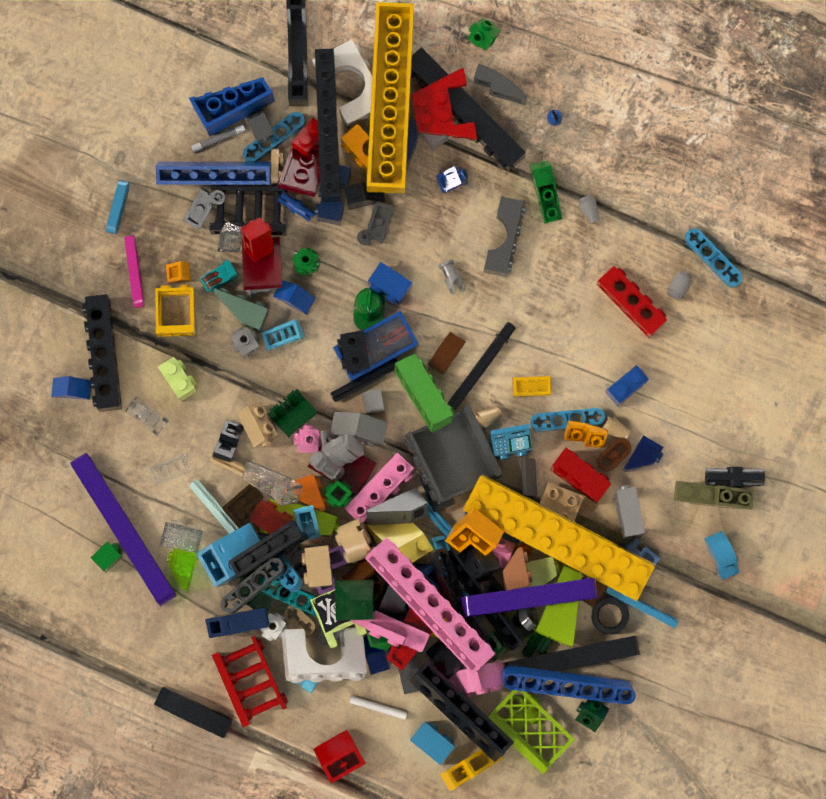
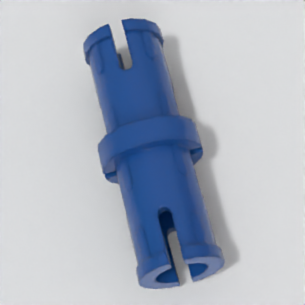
M285 191L277 199L278 202L289 208L290 212L298 214L308 222L311 220L310 217H313L315 211L303 205L301 200L294 199Z

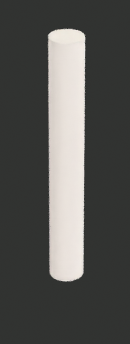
M352 695L349 701L351 704L404 720L407 716L405 711Z

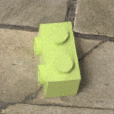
M172 357L158 366L181 402L197 392L194 388L196 382L191 375L187 377L183 371L186 367L181 359L177 361L175 357Z

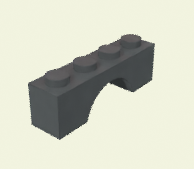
M501 196L496 219L505 226L507 238L500 247L488 250L484 273L505 278L507 272L511 273L513 262L510 261L511 254L515 255L517 248L514 240L515 236L519 237L521 225H518L520 218H524L526 210L525 207H522L523 201Z

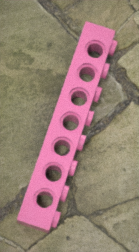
M386 537L365 557L372 567L472 674L479 670L495 654L491 646L478 636L477 631L465 622L463 616L451 607L450 602L438 593L436 587L424 578L423 573L417 570L411 564L409 558L397 549L394 542Z

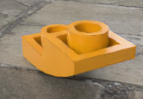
M568 421L564 439L567 441H582L585 447L603 448L608 432L590 424Z

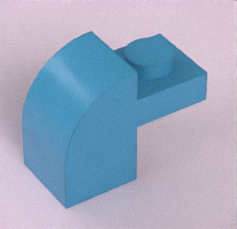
M722 531L704 538L708 552L715 561L719 577L722 580L740 573L735 552Z

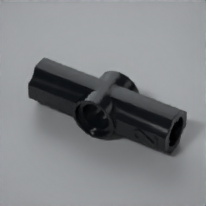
M726 467V469L706 468L705 484L734 488L764 486L765 471L764 469H743V467Z

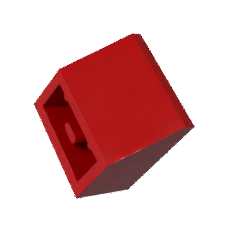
M347 729L313 748L331 784L366 764Z

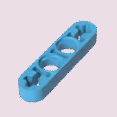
M293 112L273 126L274 134L271 135L272 145L269 148L262 147L261 140L258 142L255 140L249 144L243 151L245 161H260L272 149H276L300 131L305 125L304 116L300 112ZM293 118H300V124L297 125L296 123H294L291 126L292 131H290L286 123L288 122V125L290 126L293 123ZM279 128H285L287 133L285 136L279 137L276 131ZM256 145H258L262 153L258 150L255 153V158H248V152H255L257 150Z
M690 229L685 235L686 244L728 287L736 288L742 282L740 271L700 230ZM690 234H692L693 236L695 234L698 235L697 241L699 243H701L702 240L704 241V243L701 244L699 249L697 248L698 243L695 240L690 241ZM710 247L712 254L710 256L703 255L702 248ZM717 260H722L725 263L723 270H718L715 267ZM728 268L731 269L728 272L731 276H737V283L735 281L730 282L729 279L731 277L728 274H726L725 276L723 275V273H725Z
M599 408L538 413L532 416L530 426L537 432L564 430L568 421H572L574 414L581 415V423H585L586 416L584 413H588L587 417H591L595 412L601 418L598 422H595L594 419H588L587 424L600 426L605 420V414ZM550 416L549 424L551 427H547V423H543L539 428L533 422L537 418H540L541 421H547L546 417ZM561 416L563 424L561 426L554 425L553 417Z
M263 534V535H261V536H259V537H260V539L262 540L263 538H265V537L268 536V535ZM284 554L278 559H281L287 565V570L278 579L290 592H297L302 587L303 580ZM273 563L272 570L278 571L279 563ZM289 577H291L292 579H294V580H293V581H294V584H293V585H292V582L288 579Z

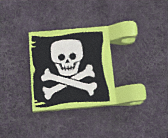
M334 589L310 600L330 648L337 646L333 635L334 632L355 624L351 620L336 621ZM355 624L360 636L366 634L365 627Z

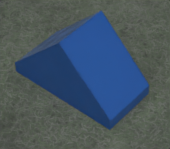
M283 280L282 288H277L273 295L277 300L306 315L315 300L314 296L300 286Z
M71 376L53 378L51 397L90 400V380Z

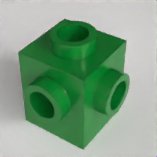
M482 18L471 25L469 28L471 33L467 39L475 46L486 51L494 44L501 30L495 27L489 20Z
M301 248L300 252L296 251L292 258L294 269H296L295 272L302 276L307 275L311 277L313 273L318 271L321 264L317 252L311 248ZM307 258L309 259V261L307 263H304L303 259Z
M338 480L335 483L331 482L325 489L327 492L325 496L328 498L326 502L333 508L336 506L339 508L342 506L346 507L353 499L350 497L352 495L350 491L352 487L344 480L342 482ZM338 491L343 494L339 499L335 497V493Z

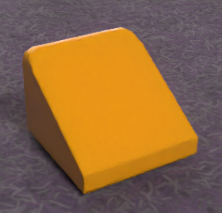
M178 261L166 265L167 282L169 284L191 281L190 265L188 262Z

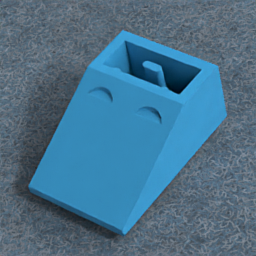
M251 522L196 553L214 587L227 585L236 579L237 576L228 561L261 540Z

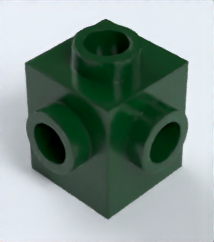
M581 701L576 709L578 715L575 720L596 732L604 721L609 708L599 701Z

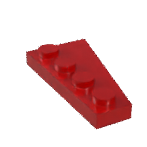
M410 607L403 623L431 635L433 631ZM399 644L398 647L392 645L387 659L403 671L418 651L406 645Z

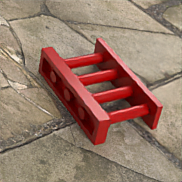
M256 636L251 637L253 644L229 655H221L220 652L211 655L242 727L251 725L250 720L253 719V716L278 705H281L284 710L287 708L286 704L289 703L285 693H280L262 652L265 649L261 638L257 639ZM257 650L261 662L234 674L233 672H228L226 666L230 662ZM265 669L268 680L242 692L236 690L234 684L238 680ZM273 687L276 698L250 710L244 708L242 702L245 701V698Z

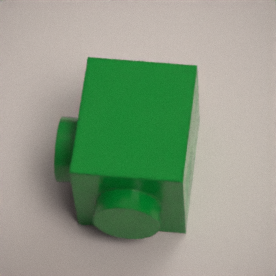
M107 541L90 558L107 573L123 556L120 554L122 550L116 543L111 545Z

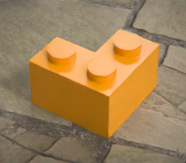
M473 508L452 527L445 541L458 552L463 551L471 544L486 556L496 548L504 531L477 509Z

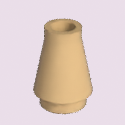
M496 407L476 412L475 417L481 429L484 430L501 418L502 413Z
M607 416L601 426L602 429L608 432V435L626 440L631 433L615 417Z

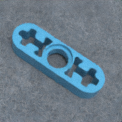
M118 181L107 222V233H118L129 192L130 183L127 181Z

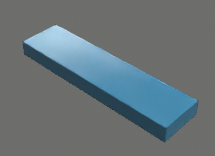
M608 586L605 589L606 593L673 628L678 624L676 618L639 599L635 601Z

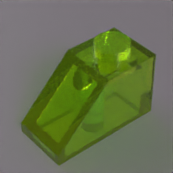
M173 548V551L168 554L167 563H169V568L184 592H188L198 556L193 552Z

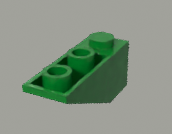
M547 160L529 165L544 224L563 219L551 164Z

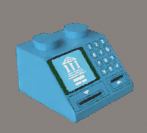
M529 424L490 431L492 452L499 461L510 459L511 455L516 454L517 457L528 456V452H532Z

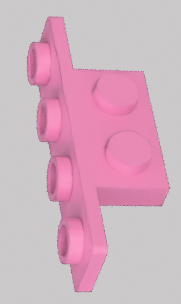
M376 610L375 619L351 620V622L369 630V635L380 639L383 636L388 639L387 643L396 647L399 644L406 645L419 652H423L430 636L424 631Z

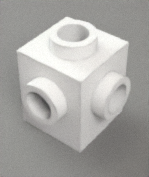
M277 612L274 615L269 613V625L276 623V629L271 630L269 627L259 630L263 632L261 636L269 641H272L273 638L278 641L279 638L282 639L284 630L288 629L286 628L288 624L284 622L285 617Z

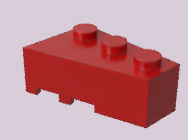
M567 447L564 448L550 469L551 472L595 504L599 502L611 485L610 479L605 474H599L590 463L584 462Z

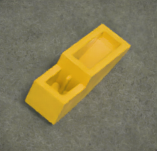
M480 749L441 773L440 776L449 791H452L504 758L502 756L494 762Z

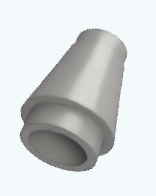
M592 194L578 200V206L590 224L600 220L596 199L593 198Z

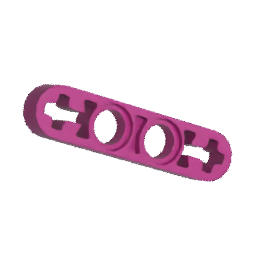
M124 236L134 308L144 307L135 236Z

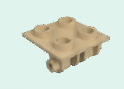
M548 482L540 504L574 522L584 496Z

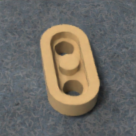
M272 149L271 186L279 184L283 172L280 171V164H283L284 155L280 153V149Z

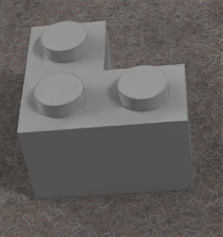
M334 412L330 434L337 436V438L349 434L359 442L363 441V445L375 447V444L383 445L388 422L362 413Z

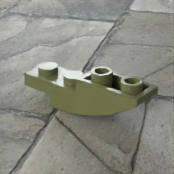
M676 481L674 501L702 506L752 510L754 490Z

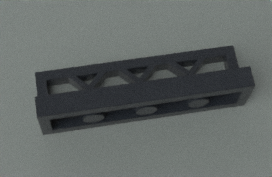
M291 520L228 562L237 578L246 579L269 559L279 558L309 539L307 533L301 532L295 520Z

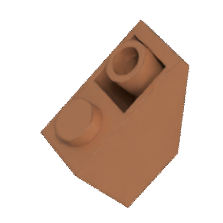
M522 547L516 550L502 572L506 590L526 588L530 586L529 582H533L531 571H527L525 563H529L527 552H523Z

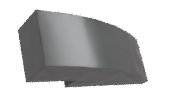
M478 63L474 83L489 87V95L521 105L526 104L527 96L515 83L498 71Z

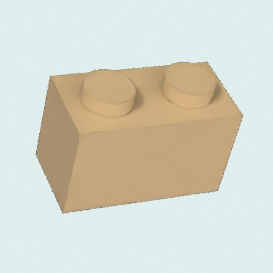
M329 546L305 548V553H302V563L307 566V573H304L305 585L308 584L310 589L333 586Z

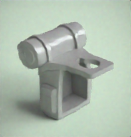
M323 430L321 431V452L317 451L312 454L310 464L331 480L337 481L344 475L345 470L342 466L352 463L364 455L363 444L349 434L334 439L332 435Z

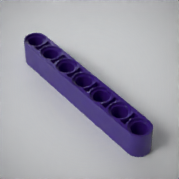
M595 578L465 596L461 597L464 617H473L598 598Z

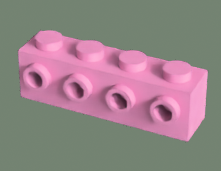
M396 453L344 510L354 520L360 518V523L366 524V510L385 502L391 495L393 497L396 496L401 490L399 486L404 481L408 483L413 478L414 467L399 453Z

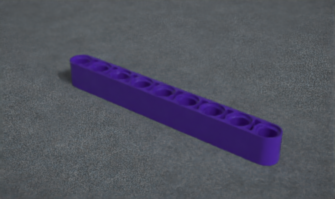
M87 452L70 462L75 473L158 605L161 607L177 596Z

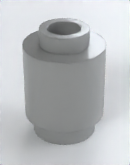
M683 271L676 273L667 288V295L678 301L682 297L684 298L693 282L690 279L691 276Z

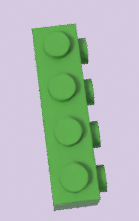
M413 354L396 362L394 373L431 433L451 424L454 411L444 401L442 391L434 385V378L426 372L422 359H418L416 354Z

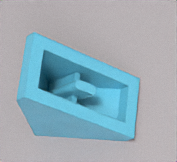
M313 505L294 509L297 525L301 532L308 534L309 539L307 540L321 537Z

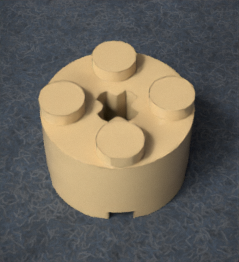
M360 518L344 524L336 530L337 535H335L338 545L343 546L345 550L343 554L347 563H355L364 559L374 549V547L370 548L369 543L372 542V539L363 522L360 523Z

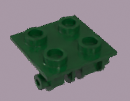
M298 389L292 390L286 396L287 400L283 397L284 402L281 403L279 401L280 405L276 404L272 409H269L270 412L268 413L288 438L318 413Z

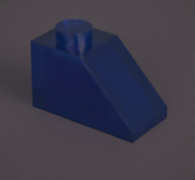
M643 435L622 471L629 472L650 467L654 462L659 463L664 455L661 452L663 446Z
M368 636L363 637L365 656L371 675L390 670L385 651L371 647Z

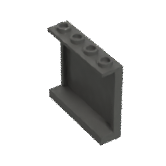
M470 405L454 413L451 424L431 433L428 426H424L413 432L409 431L405 435V444L414 454L413 461L417 467H420L422 480L430 487V497L438 505L473 490L482 474L493 480L503 475Z

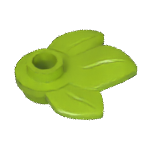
M529 694L538 704H540L541 700L537 696ZM513 695V701L516 700L519 704H524V696ZM527 706V718H538L535 706ZM507 707V710L510 712L508 718H511V709ZM513 707V718H525L524 707ZM527 720V724L539 723V720ZM513 721V728L521 731L525 721Z

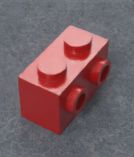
M260 217L250 221L241 228L244 250L254 263L274 252V240L271 236L272 228L269 223H264Z

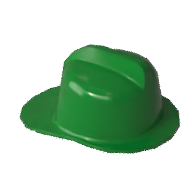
M365 288L357 294L353 317L358 329L364 331L384 319L385 297L381 292L378 294L370 288Z

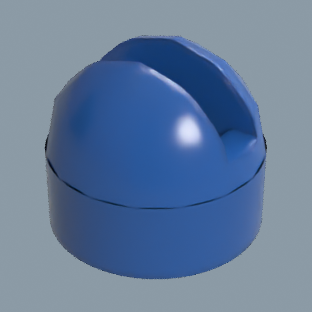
M551 110L547 116L548 123L553 126L559 125L562 121L561 112ZM553 113L556 114V116H557V118H558L557 121H555V118H554Z

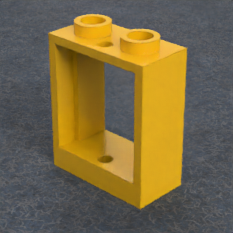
M162 285L160 288H155L156 335L158 337L196 336V294L194 287H191V285H179V288H172L170 285ZM190 296V325L163 326L162 297Z

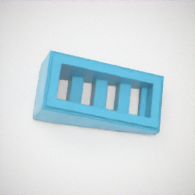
M297 319L261 332L267 351L305 338L301 323ZM292 326H294L297 335H294ZM284 329H287L289 338L286 337ZM278 331L280 332L282 341H279V338H278V335H277V332H278ZM269 334L273 335L274 344H272Z

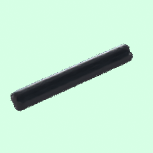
M393 358L331 392L330 395L333 401L338 402L394 371L395 363L398 360Z

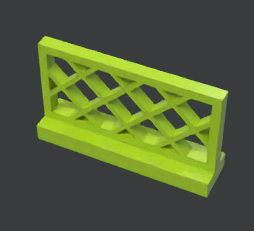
M512 690L489 713L488 717L514 741L512 745L544 774L575 739L527 692L520 691L524 695V704H513V695L517 690ZM527 706H535L538 709V718H527ZM502 707H510L511 718H501L497 712ZM513 707H524L525 718H513ZM541 712H542L547 718H541ZM527 720H539V732H527ZM541 720H550L553 723V731L541 732ZM513 721H525V732H516L513 729ZM539 734V746H530L527 735ZM541 734H553V745L542 746ZM555 734H564L569 740L564 745H556ZM542 748H553V757L548 762L542 757Z

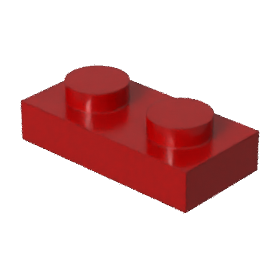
M312 118L291 144V147L305 156L319 142L318 120Z

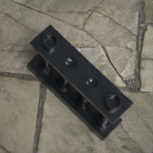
M274 184L272 187L211 186L212 192L220 189L225 194L236 195L235 221L233 223H226L224 221L225 201L217 205L216 220L214 223H210L209 226L212 235H242L241 228L248 224L243 221L244 195H255L254 220L259 217L262 219L263 195H274L273 222L269 224L272 228L271 236H287L286 224L281 222V203L277 199L283 191L288 194V190L278 188V184Z

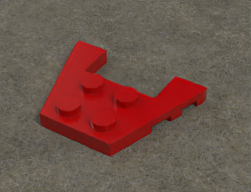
M464 68L411 95L418 133L477 140L474 122L454 125L448 89L467 86Z

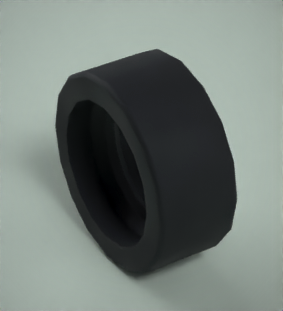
M607 597L596 603L592 609L591 618L593 625L598 631L612 635L619 633L626 627L629 621V611L623 601L614 597ZM612 604L620 609L622 617L617 626L606 627L600 622L599 611L603 606Z

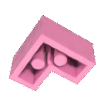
M503 661L484 664L474 674L468 669L457 671L450 678V681L467 698L474 696V692L477 695L487 693L488 688L490 692L500 690V685H504L501 678V671L504 668Z

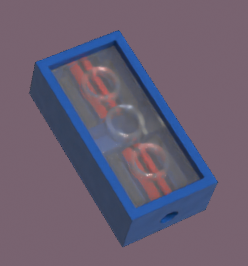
M401 311L363 331L370 369L351 373L346 372L351 382L419 345ZM336 345L332 349L341 363L340 358H344L343 351H339L338 345Z

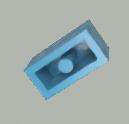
M431 721L428 724L424 722L410 741L441 765L455 748L453 745L454 740L446 734L444 736L440 735L437 732L439 728Z

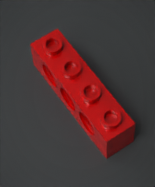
M613 266L597 281L596 285L648 338H651L667 322L666 314L660 308L656 309L652 305L653 301L651 298L643 295L639 291V286L633 281L630 282L626 278V273L621 268L617 269ZM615 284H622L625 290L617 291ZM635 297L638 300V304L631 305L628 302V298ZM644 310L649 311L651 318H644L641 312Z

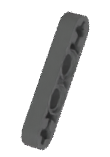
M271 558L221 600L222 610L230 614L240 610L285 571L284 562L278 558ZM273 563H279L278 571L272 570L269 574L264 571L265 569L270 571L273 568ZM259 574L265 576V582L262 585L256 583V577ZM246 586L249 587L250 595L242 597L241 589ZM235 594L237 595V597H238L240 600H242L241 602L238 601V600H236V601L232 604V605H233V609H232V608H227V606H228L227 601H228V600H229V601H234L235 599H237V598L234 596Z

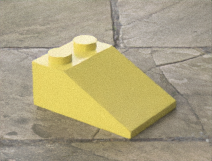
M413 522L403 524H365L377 545L387 537L396 544L397 549L404 556L409 558L411 564L434 550L424 533Z

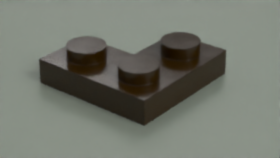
M251 482L222 508L239 528L251 522L255 530H257L261 526V522L250 510L265 497Z

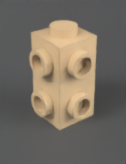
M262 402L249 405L237 413L254 448L261 445L265 448L273 443L272 440L278 436Z

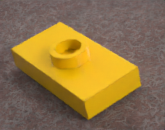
M551 376L512 377L513 397L552 395Z

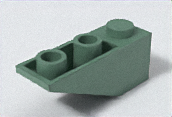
M220 288V290L214 289L216 297L243 327H248V329L261 333L269 314L265 304L257 301L254 304L242 295L237 297L230 295L231 292Z

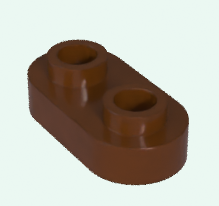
M623 438L613 442L598 457L597 463L599 468L603 471L613 470L630 454V442ZM618 446H623L625 451L619 452ZM604 459H609L611 463L605 465Z

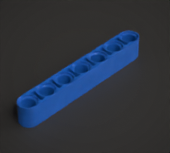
M506 666L501 671L503 684L510 690L625 705L633 703L636 698L632 684L626 680L519 666ZM510 675L515 676L511 680L506 679ZM528 678H534L532 682H526ZM549 680L553 681L550 685L545 684ZM572 683L570 687H564L565 684ZM591 685V688H590V689H588V690H584V689H583L585 686ZM605 688H610L608 692H602ZM629 690V693L625 695L622 694L623 691Z

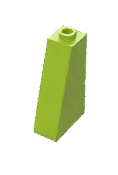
M271 495L259 533L270 535L291 520L296 521L294 509L306 506ZM315 510L321 537H332L333 533L337 534L336 530L340 526V522H337L338 517Z
M564 566L556 583L581 580L582 574L570 566ZM579 601L546 606L535 632L571 648L574 643Z

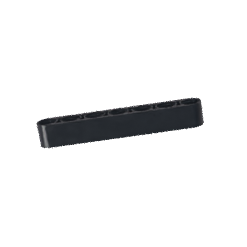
M635 635L504 663L505 667L519 666L559 672L640 655ZM508 676V680L513 679L515 676Z

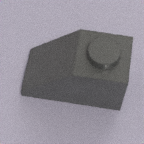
M264 109L246 117L247 123L257 142L260 140L265 142L272 138L271 135L274 134V131Z

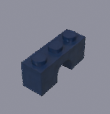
M339 165L340 189H344V186H349L352 171L351 167ZM319 189L318 197H321V189ZM321 200L320 204H316L315 208L318 222L340 226L344 205L340 202H322Z

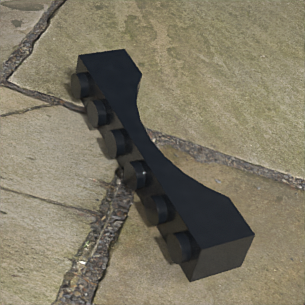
M286 0L288 101L290 106H308L306 0Z

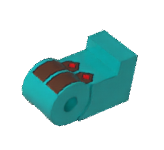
M227 259L222 265L203 275L200 281L207 293H210L214 289H220L237 279L238 275L229 259Z

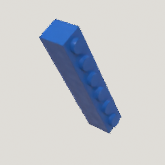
M158 162L156 164V185H270L271 162Z

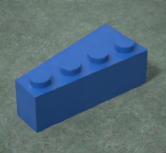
M264 77L241 83L236 87H226L218 92H208L200 97L193 96L189 98L209 137L275 102L273 93Z

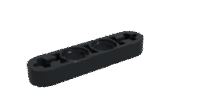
M444 548L433 550L430 554V560L443 597L450 602L451 607L458 614L460 612L463 618L467 620L468 617L463 615L461 597H464L450 555ZM445 571L449 575L448 581L444 577ZM451 590L455 592V599L451 596Z

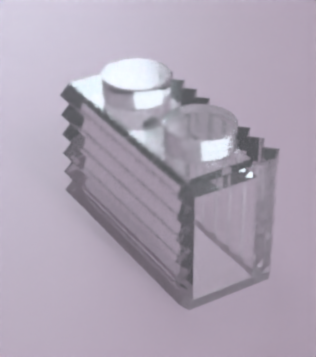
M171 520V523L165 522L160 541L161 546L193 554L200 551L205 534L204 531H201L200 526L190 524L189 527L182 526L183 522Z

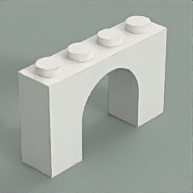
M352 39L334 48L335 74L342 71H352L360 75L365 83L364 90L358 98L338 108L347 129L370 118L372 75L369 71L371 67L367 60L362 59V50L358 43L354 44ZM313 59L312 63L315 68V59Z
M356 627L342 629L340 633L342 657L332 665H322L310 658L306 650L304 629L284 630L282 642L286 681H292L293 683H300L304 680H311L312 682L331 680L338 682L342 679L359 681L364 678L367 672L363 635L360 636Z

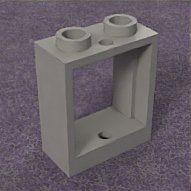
M631 485L621 486L613 496L622 540L642 537L645 531L636 487L631 488Z

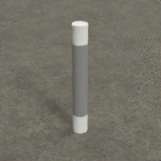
M241 124L192 145V150L195 153L246 130L244 125Z

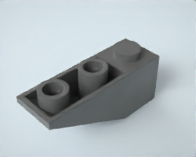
M416 488L405 491L399 496L388 499L366 510V524L379 525L415 522L427 516L428 502Z

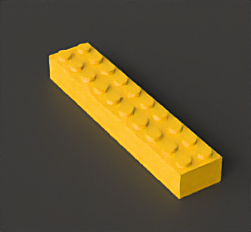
M376 2L367 192L405 193L414 4Z
M483 474L480 475L463 508V511L467 513L473 508L477 509L505 533L585 575L595 578V580L635 601L638 600L655 568L654 563Z

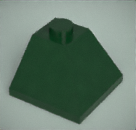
M374 580L335 581L336 621L375 619Z

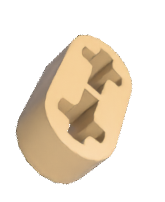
M289 606L285 609L284 617L295 629H304L299 624L301 621L305 624L311 623L310 628L312 631L310 633L306 631L305 637L314 634L316 626L305 613L294 606ZM289 610L298 611L296 613V615L300 618L298 622L294 618H288Z

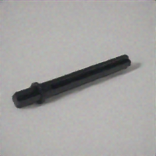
M507 322L499 334H495L496 338L448 401L447 405H450L453 410H457L504 344H508L507 340L516 329L512 323Z

